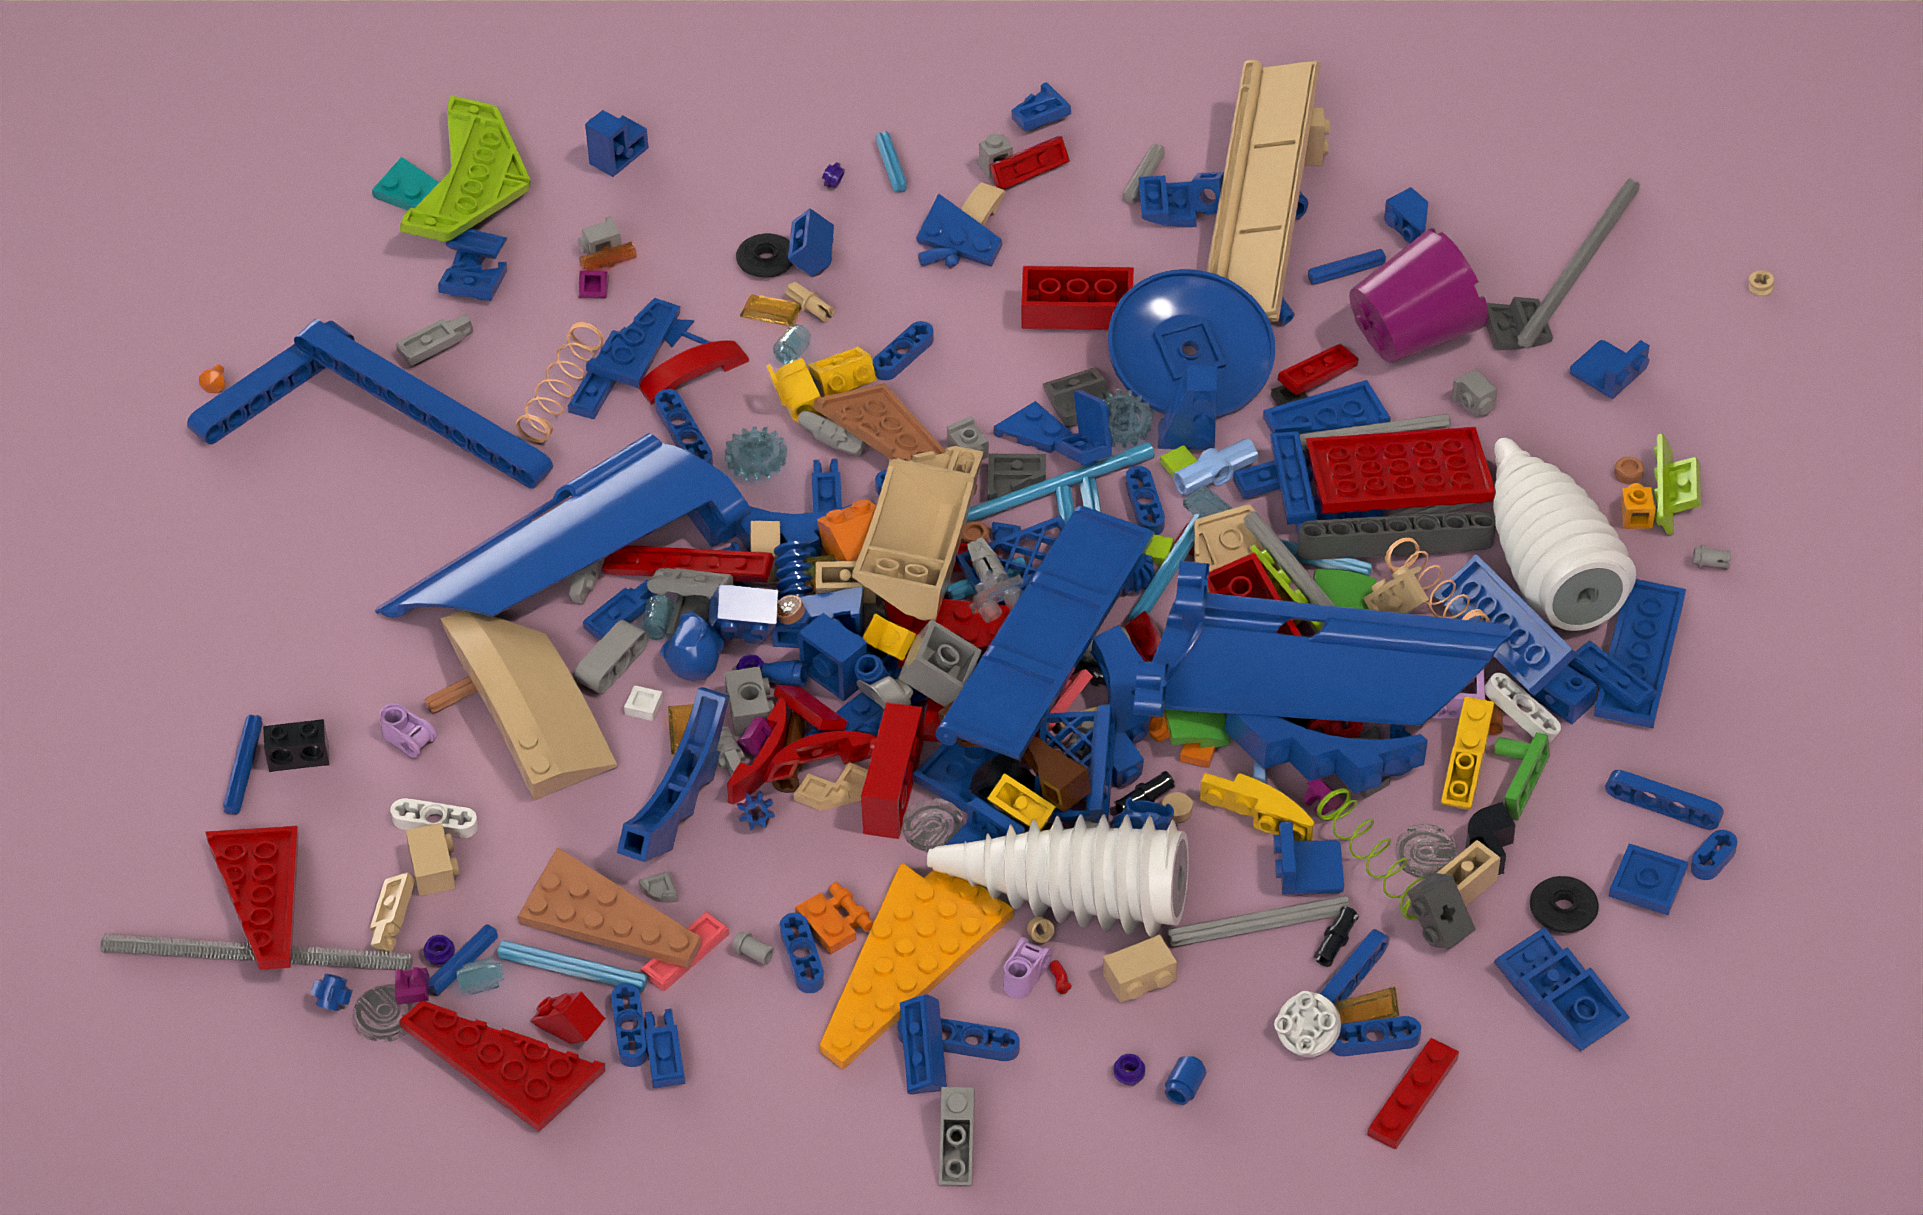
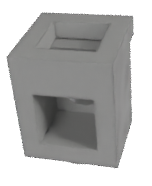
M990 134L986 140L979 142L977 164L988 179L993 178L989 164L994 163L998 159L1001 160L1013 155L1012 145L1003 134Z
M611 216L605 217L606 222L582 229L583 237L578 238L581 252L583 254L587 253L591 262L622 253L621 235Z
M1477 369L1454 380L1452 400L1455 403L1460 401L1465 409H1469L1476 417L1486 415L1495 409L1497 388Z
M972 416L947 426L948 447L959 446L984 451L982 460L989 457V441L974 424Z

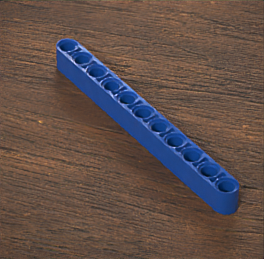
M314 319L294 337L296 347L304 355L521 484L534 488L553 469L551 459L542 451L322 321Z

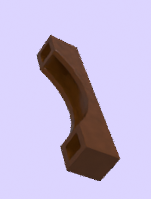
M954 701L938 712L940 723ZM1040 737L1033 738L1021 760L1030 766L1039 777L1044 799L1066 812L1091 792L1089 772L1083 764L1076 763L1066 757L1062 751L1053 749ZM960 738L956 742L962 747H981Z

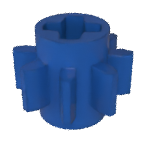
M760 790L757 796H750L746 792V801L744 803H737V808L744 811L738 817L739 821L744 822L748 820L750 830H753L755 825L758 824L766 828L765 821L767 817H775L774 812L767 809L773 804V800L770 798L764 801L762 799V791ZM756 804H759L762 812L759 811L756 813V816H752L750 809H754Z
M325 973L323 980H314L311 995L317 998V1006L339 1011L340 1004L349 1005L353 990L348 989L346 986L347 979Z

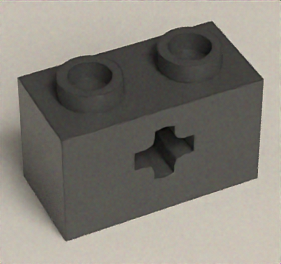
M1433 873L1407 891L1411 901V910L1418 917L1423 928V937L1430 946L1449 949L1476 930L1453 876Z

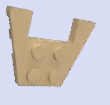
M1247 504L1195 519L1194 562L1210 564V572L1251 554L1252 552L1249 547L1254 544L1260 551H1263L1265 548L1244 523L1246 515L1253 511L1256 512L1253 507ZM1275 561V564L1272 566L1276 571H1279L1281 567Z

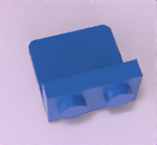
M1600 340L1570 366L1569 373L1613 399L1646 370L1650 361L1648 358L1650 345L1640 340L1626 353L1609 342Z
M1082 390L1074 391L1079 433L1054 440L1055 451L1080 463L1082 466H1091L1096 464L1097 460L1113 456L1111 447L1113 437L1109 431L1108 423L1110 411L1103 400Z
M975 796L968 804L967 823L945 845L965 843V840L967 843L985 840L987 833H989L991 839L1006 836L1010 824L1013 826L1016 835L1024 833L1025 828L1017 820L1008 818L999 812L991 803L984 802Z
M1280 822L1279 835L1273 836L1274 854H1279V860H1275L1276 878H1281L1282 894L1343 892L1344 875L1340 842L1336 840L1294 841L1292 822Z

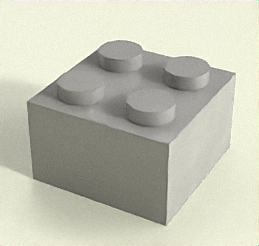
M931 619L915 637L898 679L946 707L959 695L974 671L982 650Z

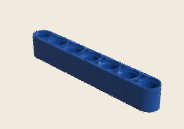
M328 321L325 323L355 341L354 336L336 322ZM293 344L196 409L189 416L187 427L206 443L214 444L326 367L304 355Z

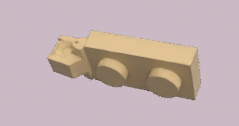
M408 872L385 879L369 928L373 931L371 946L377 951L380 950L381 954L383 951L384 955L386 951L388 954L390 951L392 953L397 943L395 935H398L407 906L412 896L416 879Z

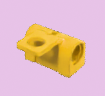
M803 358L780 367L775 373L770 364L766 365L782 405L787 407L795 422H798V414L803 411H811L819 416L823 415L813 408L815 399L821 398Z

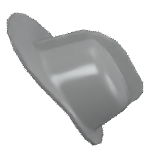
M887 676L871 685L861 680L856 682L861 692L879 704L883 709H885L886 702L911 706L910 698L913 695V690L900 679H893Z

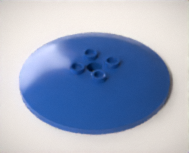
M1194 269L1170 270L1152 275L1140 281L1121 298L1112 314L1108 328V353L1117 377L1137 400L1164 415L1167 412L1169 402L1173 401L1176 389L1189 365L1217 366L1216 418L1232 414L1249 404L1264 388L1274 364L1275 338L1270 321L1262 307L1252 295L1236 283L1206 271ZM1191 346L1197 353L1195 355H1187L1183 352L1182 348Z

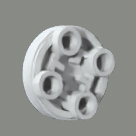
M1301 991L1282 1006L1278 1017L1275 1019L1274 1026L1282 1044L1288 1050L1299 1056L1315 1057L1327 1052L1335 1044L1340 1034L1341 1018L1336 1006L1329 999L1318 993Z

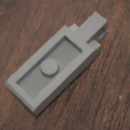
M466 314L453 321L441 319L398 341L396 349L406 362L413 366L460 342L473 332L471 320Z

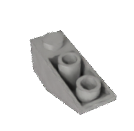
M941 1087L939 1185L972 1186L975 1115L974 1087Z

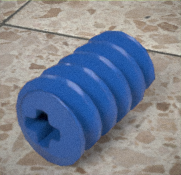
M790 541L774 548V554L778 557L774 563L779 568L776 570L775 576L777 579H780L776 583V588L781 591L778 593V600L788 595L802 597L814 591V587L805 585V582L811 581L813 576L804 574V571L812 568V564L803 562L804 559L811 557L810 552H805L802 549L810 546V542Z

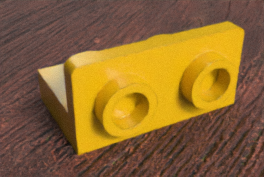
M859 346L808 364L811 376L821 383L824 396L847 392L876 381L871 355Z

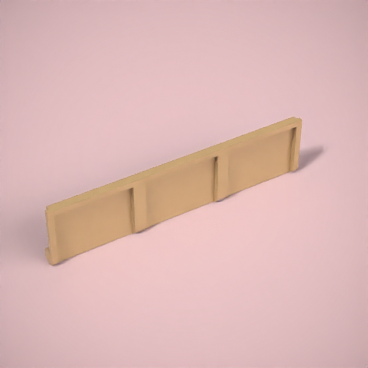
M1247 60L1243 63L1207 272L1225 277L1245 289L1259 303L1270 322L1279 321L1321 65L1317 60L1263 67L1262 63L1257 60Z

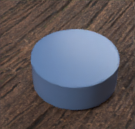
M1255 761L1253 763V778L1268 785L1267 768L1263 769Z

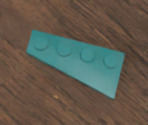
M400 157L373 187L372 194L376 199L409 210L410 208H415L439 182L403 157Z

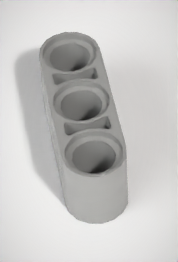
M625 620L618 621L578 664L574 674L575 681L600 694L605 693L645 650L649 641V633Z

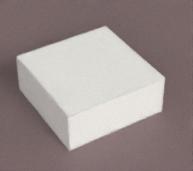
M634 685L624 706L625 715L654 721L663 701L662 691Z

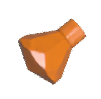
M217 364L212 369L204 370L199 375V385L206 392L219 393L225 388V379L222 375L224 373L223 366Z

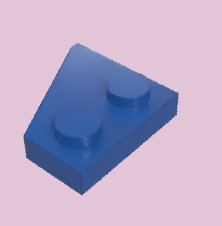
M1036 401L994 426V435L996 437L1002 438L1003 434L1017 438V443L1034 446L1038 450L1047 453L1055 451L1054 440L1072 435V432Z

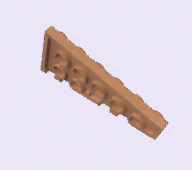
M885 383L817 398L814 401L813 408L891 460L899 458L910 461L913 455L933 451L935 455L946 452ZM976 484V486H975V490H974V494H973V495L976 494L977 487H978L977 484Z
M558 847L518 915L519 922L522 925L654 958L686 968H690L702 946L700 936Z

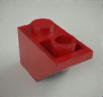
M580 991L571 994L564 993L558 997L551 998L549 996L536 1007L538 1012L530 1021L535 1026L565 1042L574 1044L588 1041L606 1018Z

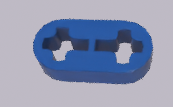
M1727 830L1713 832L1692 857L1691 872L1693 875L1701 880L1715 878L1734 857L1737 848L1736 836ZM1727 844L1722 846L1719 851L1717 850V845ZM1709 859L1712 860V861H1711V865H1709V864H1707V865H1705V866H1701V865H1700V864H1702V865L1706 864V863L1709 861Z

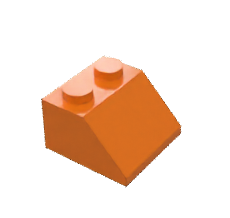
M858 500L850 507L829 511L826 516L817 519L823 551L838 561H857L877 505L869 500Z

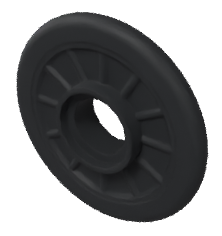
M771 233L751 236L738 247L736 252L737 263L743 271L752 276L763 278L778 276L786 272L793 265L788 260L790 241L783 236ZM762 253L772 254L769 258H762L759 255Z
M1556 876L1540 882L1530 896V908L1536 920L1543 926L1558 932H1575L1586 928L1594 921L1599 910V903L1595 892L1586 883L1573 877ZM1568 900L1573 906L1563 909L1557 906L1556 902Z

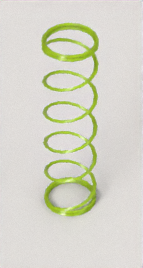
M1345 788L1336 789L1327 794L1319 803L1317 808L1318 816L1323 820H1334L1332 826L1334 835L1340 839H1351L1349 844L1351 855L1358 859H1367L1366 872L1369 876L1384 878L1383 892L1388 897L1401 898L1400 912L1406 919H1418L1415 914H1407L1411 903L1410 899L1406 901L1403 908L1402 903L1404 897L1408 896L1407 891L1416 882L1425 879L1418 878L1414 880L1404 891L1403 895L1393 896L1389 894L1385 888L1387 877L1403 869L1408 859L1401 858L1396 861L1386 875H1373L1369 871V860L1371 857L1383 852L1389 846L1391 839L1385 838L1375 845L1368 856L1354 854L1352 851L1353 839L1367 832L1373 826L1374 820L1367 819L1361 823L1350 837L1338 835L1335 830L1336 820L1349 814L1356 807L1357 800H1351V793ZM1339 793H1347V798L1339 809L1329 815H1321L1324 805L1332 797ZM1355 802L1351 809L1340 815L1350 803ZM1371 821V824L1364 831L1356 835L1364 824ZM1388 841V843L1381 850L1373 854V852L1377 849L1378 846H1380L1383 842ZM1405 860L1401 867L1390 873L1399 862Z

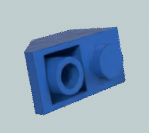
M1410 187L1386 200L1384 220L1388 226L1394 228L1408 243H1411L1426 231L1428 201Z

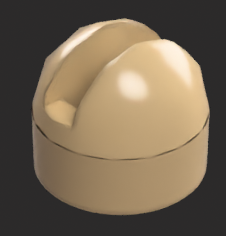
M1033 917L1027 924V932L1034 941L1045 943L1053 936L1054 925L1046 917ZM1037 925H1039L1040 929L1043 931L1040 934H1038L1036 930Z

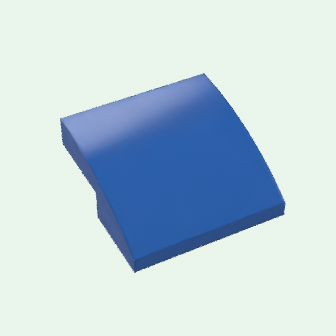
M1165 175L1138 177L1142 219L1166 226L1197 227L1192 181L1166 183Z

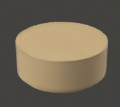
M1173 792L1164 797L1162 805L1170 804L1173 807V820L1176 823L1184 822L1191 817L1193 803L1188 795L1181 792Z

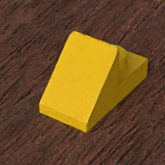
M874 614L862 637L868 646L903 661L916 634Z
M1005 773L987 798L1007 816L1015 820L1017 819L1029 828L1032 820L1036 819L1040 831H1042L1056 810V806Z

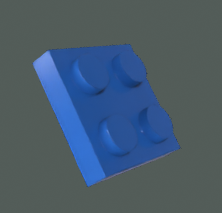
M1629 843L1610 887L1609 897L1669 916L1686 874L1688 862Z

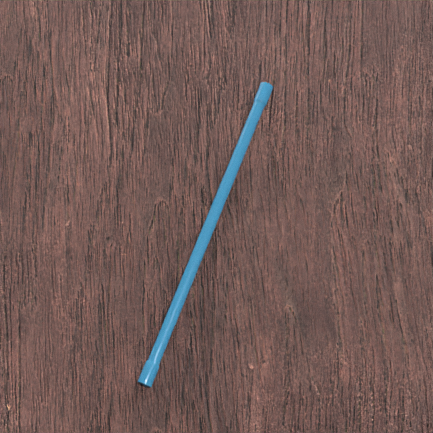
M1146 442L1129 448L1120 454L1097 461L1094 465L1072 470L970 507L966 523L1054 493L1058 486L1064 487L1067 485L1070 487L1083 482V478L1086 476L1089 479L1095 478L1117 469L1133 466L1152 459L1155 456L1153 447L1150 442ZM831 557L820 562H836L838 560ZM816 563L812 564L811 569L804 571V574L813 576L811 581L816 579Z

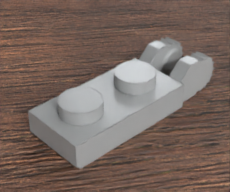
M659 568L653 574L654 576L650 577L646 585L649 591L655 594L658 593V595H664L668 591L679 593L682 596L701 595L711 599L719 584L733 586V576L679 568Z

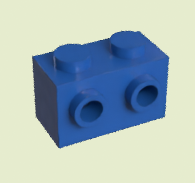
M811 208L793 220L788 260L811 277L821 270L827 269L832 261L834 225Z
M1566 665L1535 696L1526 688L1525 691L1538 703L1570 724H1573L1594 705L1597 684Z

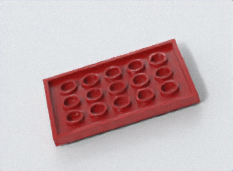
M1476 427L1306 438L1305 448L1322 513L1366 512L1377 509L1395 510L1406 507L1424 508L1435 505L1453 506L1464 503L1481 504L1493 502L1496 495Z

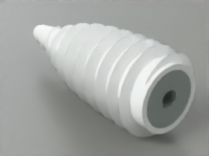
M1509 438L1499 439L1495 443L1494 448L1495 462L1498 467L1496 472L1497 481L1494 488L1496 495L1493 504L1496 516L1495 523L1501 547L1505 552L1506 561L1522 597L1548 625L1564 630H1585L1605 622L1623 606L1636 581V568L1633 561L1629 558L1625 544L1619 539L1617 532L1610 526L1607 517L1599 510L1598 505L1588 497V494L1582 487L1575 483L1574 479L1561 472L1555 465L1544 463L1540 458L1531 457L1528 452L1523 451L1513 440Z
M1080 814L1074 828L1064 829L1059 816H1056L1050 830L1040 831L1036 819H1033L1029 831L1016 835L1013 826L1010 824L1006 836L991 839L989 833H987L985 840L968 843L965 840V843L936 846L928 851L927 866L933 868L934 871L948 874L951 877L956 876L968 880L969 884L973 887L977 884L985 886L993 899L998 898L1003 892L1007 894L1010 905L1015 910L1019 909L1027 900L1036 917L1043 916L1050 906L1052 907L1055 919L1059 923H1064L1071 912H1074L1080 927L1085 928L1091 923L1095 915L1098 917L1101 928L1106 932L1112 929L1117 919H1120L1122 927L1128 935L1136 930L1140 922H1143L1147 934L1150 937H1155L1162 924L1177 926L1182 918L1188 885L1189 849L1186 833L1177 830L1173 819L1167 830H1156L1152 817L1149 815L1142 829H1133L1130 818L1126 814L1119 828H1110L1106 815L1103 814L1096 828H1087L1084 818Z

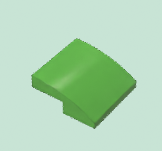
M1316 569L1313 574V580L1335 606L1369 610L1363 598L1373 592L1370 587L1376 584V578L1335 569Z
M1164 709L1171 745L1199 742L1200 748L1230 746L1229 734L1224 730L1225 718L1223 713Z

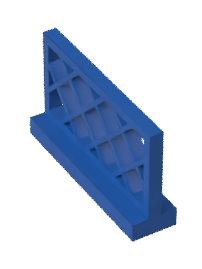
M1060 515L987 543L993 551L1000 548L1011 551L1008 560L998 557L1002 566L1005 567L1006 573H1008L1010 568L1023 572L1024 575L1017 580L1009 578L1006 584L986 592L981 586V580L975 569L967 563V561L972 560L969 550L956 555L957 563L981 603L1009 606L1015 604L1037 571L1036 568L1032 567L1035 558L1043 561L1047 555L1038 551L1041 543L1052 546L1056 540L1045 536L1046 531L1058 527L1061 532L1065 522ZM1028 538L1037 541L1034 550L1019 546L1020 541ZM1015 553L1031 557L1028 565L1013 562Z
M1111 704L1099 705L1098 711L1048 713L1040 726L1039 737L1052 748L1057 746L1064 752L1066 757L1076 763L1083 764L1090 775L1091 792L1083 798L1087 802L1086 810L1073 811L1069 808L1064 812L1056 807L1048 822H1054L1056 816H1059L1061 822L1077 821L1080 814H1082L1084 821L1094 820L1095 823H1099L1102 815L1105 814L1108 821L1117 724ZM1084 721H1094V727L1085 735L1076 729ZM1049 723H1063L1066 726L1055 736L1048 732ZM1073 732L1079 740L1067 749L1060 741ZM1086 744L1092 749L1091 754L1081 761L1074 753ZM1036 775L1034 793L1044 799L1040 780Z

